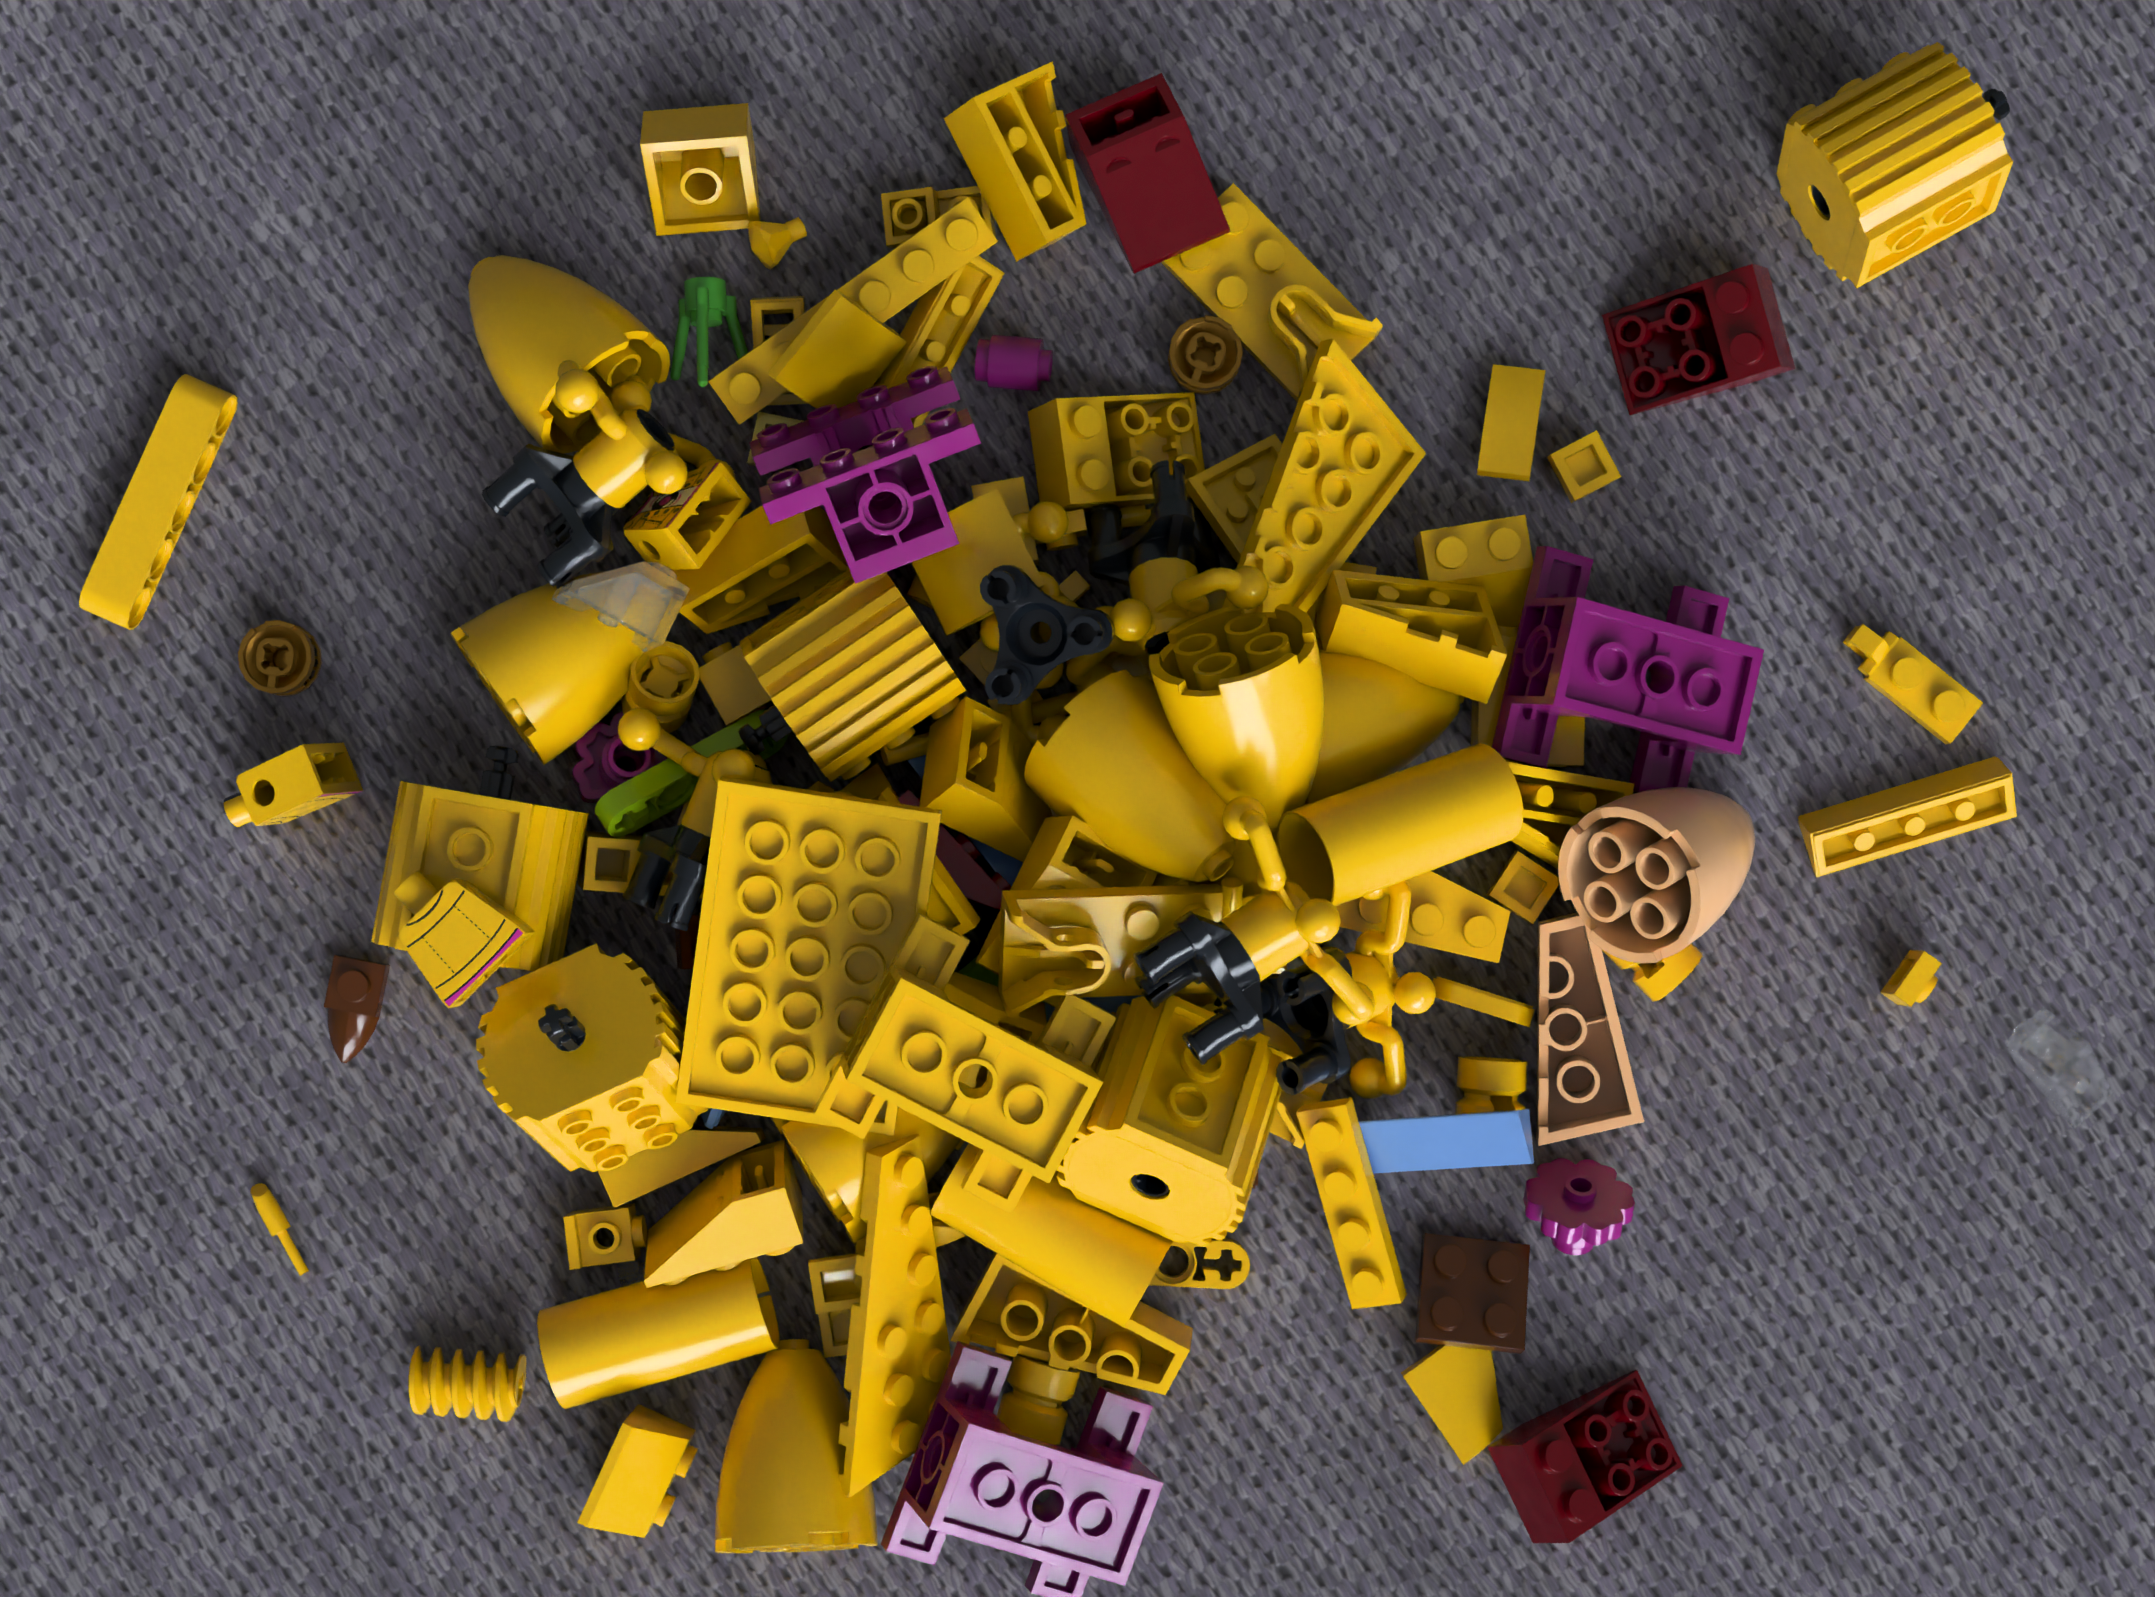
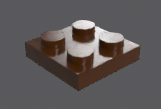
M1424 1233L1421 1243L1415 1342L1521 1354L1525 1350L1530 1245Z

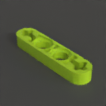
M767 709L753 712L690 747L705 757H709L717 751L733 748L749 750L741 740L738 731L747 723L754 729L758 728L761 725L758 716ZM788 735L777 742L770 736L762 740L765 750L759 753V755L764 760L774 755L784 746ZM668 758L604 794L595 806V814L611 836H625L689 802L699 777L686 772L682 766Z

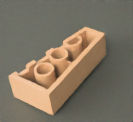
M1578 912L1538 921V1146L1644 1122L1602 949L1587 937L1591 930L1585 925Z

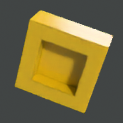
M1597 430L1547 457L1571 504L1621 477Z
M1514 851L1486 895L1526 922L1534 924L1559 886V877L1521 852Z
M1910 950L1880 993L1897 1005L1912 1007L1915 1001L1921 1003L1935 988L1938 978L1934 974L1942 963L1925 951Z

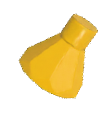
M799 217L783 224L763 221H750L748 224L751 250L761 263L770 270L779 264L793 242L807 236L806 228Z

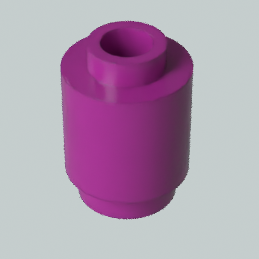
M992 335L991 340H978L975 358L976 381L987 382L990 388L1039 391L1041 381L1050 382L1053 351L1044 349L1042 338Z

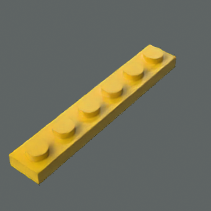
M966 197L839 287L837 291L858 303L871 316L884 323L996 244L998 240L970 199ZM830 295L708 381L739 425L788 391L787 388L775 381L768 372Z

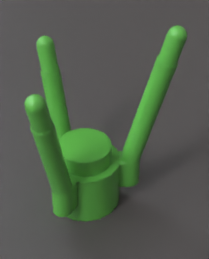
M696 277L684 281L685 298L678 300L679 321L670 377L674 381L679 380L681 377L690 321L691 325L696 327L697 383L700 387H706L708 384V328L722 325V316L726 317L737 358L740 359L748 353L737 316L736 297L726 295V281L717 277Z

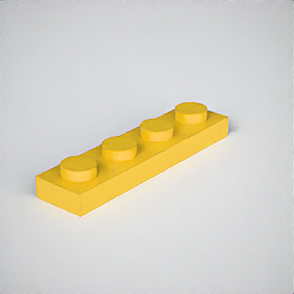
M1349 1097L1304 1104L1298 1109L1296 1114L1305 1140L1351 1308L1359 1309L1400 1304L1407 1296L1353 1099Z

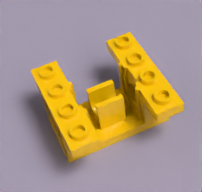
M918 913L813 1112L814 1115L865 1139L886 1100L980 1148L961 1183L962 1189L1012 1214L1032 1175L1050 1184L1104 1083L1091 1068V1065L1117 1017L1078 995L1061 996L1035 1045L951 1002L944 989L970 940ZM973 1064L986 1067L988 1073L986 1082L976 1089L958 1081L961 1072Z

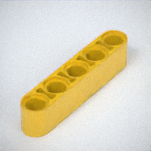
M189 374L182 375L174 384L83 585L79 598V607L128 630H133L142 621L234 417L238 404L236 395Z

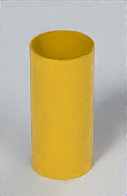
M1478 743L1285 812L1278 824L1277 840L1279 854L1289 882L1297 883L1311 900L1325 899L1336 907L1515 839L1520 833L1523 824L1522 796L1516 778L1505 759L1489 745Z
M969 1143L944 1184L930 1214L1124 1328L1173 1241L1076 1199L1070 1189L1059 1184L1057 1179L1059 1171L1057 1170L1050 1184L1032 1175L1013 1213L1010 1214L962 1189L961 1183L980 1149Z
M758 1256L743 1260L738 1266L729 1270L717 1271L712 1269L691 1275L687 1280L676 1285L666 1286L659 1284L646 1288L644 1281H640L540 1310L537 1328L541 1355L550 1386L561 1407L569 1409L778 1349L780 1346V1336L771 1295L757 1297V1294L770 1291Z

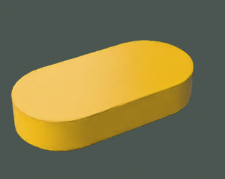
M1439 976L1433 978L1432 982L1436 990L1435 998L1527 1027L1531 1025L1535 1012L1531 1005Z

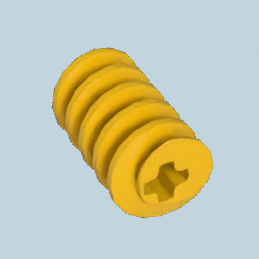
M418 1345L413 1352L408 1375V1392L412 1411L417 1415H423L432 1405L434 1414L443 1417L448 1414L453 1405L455 1415L458 1418H466L474 1407L476 1416L480 1420H487L492 1415L494 1409H496L498 1419L501 1422H508L513 1417L522 1400L526 1380L525 1354H520L514 1368L510 1369L507 1366L505 1352H499L493 1366L487 1367L484 1351L478 1350L472 1364L466 1365L463 1349H456L451 1362L444 1363L442 1348L435 1347L429 1362L423 1361L421 1347Z

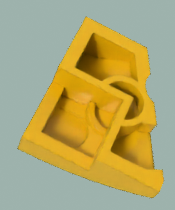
M1440 1345L1401 1372L1463 1465L1486 1448L1503 1430L1492 1351Z

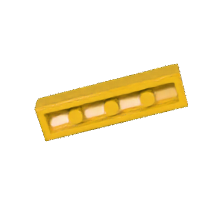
M977 256L922 295L900 334L907 341L906 345L872 387L886 385L887 389L897 386L907 382L906 377L910 373L927 366H936L937 370L947 366L951 373L1005 273L982 257ZM929 412L910 418L914 428L924 423Z
M1995 756L1798 816V823L1815 876L1827 875L2017 817L2012 772Z

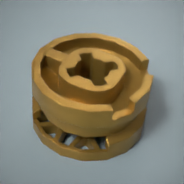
M1205 315V317L1190 318L1178 327L1171 338L1168 363L1172 376L1181 387L1189 392L1208 395L1220 392L1232 383L1239 371L1243 353L1240 337L1232 329V325L1220 317Z
M281 620L265 621L264 624L251 628L243 637L238 651L239 668L245 680L258 690L279 696L296 695L308 689L318 677L322 665L321 649L315 637L303 627ZM314 646L317 649V656H314ZM315 659L318 660L317 667H313ZM312 670H315L314 676L310 680L309 677L311 675Z

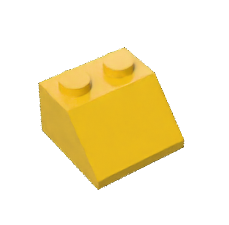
M748 103L643 111L640 147L656 236L748 229L750 221H760L755 145Z
M1525 514L1420 531L1413 538L1421 580L1485 587L1497 626L1519 627L1533 566Z
M638 1404L622 1423L577 1523L588 1528L645 1538L653 1523L663 1527L676 1499L675 1496L668 1494L675 1475L683 1478L686 1477L698 1451V1448L690 1445L696 1430Z

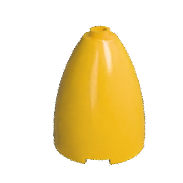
M504 255L484 258L472 269L468 285L470 312L483 357L503 398L541 448L563 454L579 451L602 430L595 421L590 409L583 413H574L565 410L557 401L556 383L559 380L558 367L563 361H574L584 371L590 372L598 381V385L605 392L609 400L610 393L614 387L625 380L640 382L649 391L652 390L655 382L659 384L666 381L670 368V354L665 344L631 312L610 296L585 281L539 262Z
M642 569L589 573L574 576L560 589H557L556 585L553 587L548 583L521 593L486 610L450 634L469 665L477 670V675L531 752H536L541 763L545 765L582 738L605 717L628 691L631 663L642 653L648 644L661 641L672 615V610L668 603L674 597L666 582L657 572L650 577ZM647 653L638 660L636 674L647 663L649 659Z
M1280 604L1275 608V612L1245 614L1244 609L1233 605L1199 615L1168 632L1167 635L1170 643L1159 654L1149 655V668L1164 713L1176 739L1194 768L1226 805L1232 799L1240 796H1251L1257 799L1265 808L1267 823L1271 832H1277L1280 818L1285 812L1304 806L1311 791L1319 763L1324 726V690L1316 634L1310 616L1297 607Z
M1319 650L1324 690V726L1319 763L1311 791L1304 805L1400 771L1441 736L1457 716L1464 697L1421 684L1405 673L1377 661L1339 653H1325L1324 650Z
M1125 669L1098 680L1079 693L1064 707L1070 716L1057 727L1049 741L1039 739L1034 744L1025 766L1024 777L1026 784L1058 816L1073 815L1087 823L1109 848L1138 866L1170 877L1195 882H1202L1207 879L1216 881L1224 876L1234 864L1235 858L1232 855L1236 848L1235 838L1231 837L1225 830L1222 820L1224 809L1227 805L1194 768L1176 739L1162 708L1154 682L1146 674L1143 676H1132Z
M899 1107L894 1136L868 1132L865 1139L839 1127L770 1117L780 1134H784L796 1160L837 1222L840 1220L843 1222L847 1230L846 1233L853 1243L867 1235L868 1223L860 1218L866 1152L877 1146L918 1134L921 1138L926 1181L928 1182L961 1140Z
M780 1340V1346L777 1350L767 1352L753 1374L738 1406L728 1436L720 1471L715 1519V1552L753 1553L755 1550H760V1552L829 1551L857 1549L859 1544L866 1546L878 1545L876 1507L872 1482L848 1498L843 1495L838 1473L844 1472L846 1446L838 1444L840 1423L849 1420L850 1402L836 1374L820 1350L809 1349V1340Z

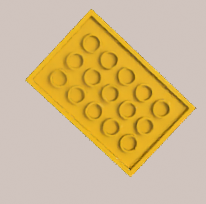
M721 777L718 780L675 1103L838 1127L814 1115L813 1109L918 913L927 917L942 810ZM885 1100L876 1116L877 1119L874 1120L868 1132L894 1136L898 1107Z

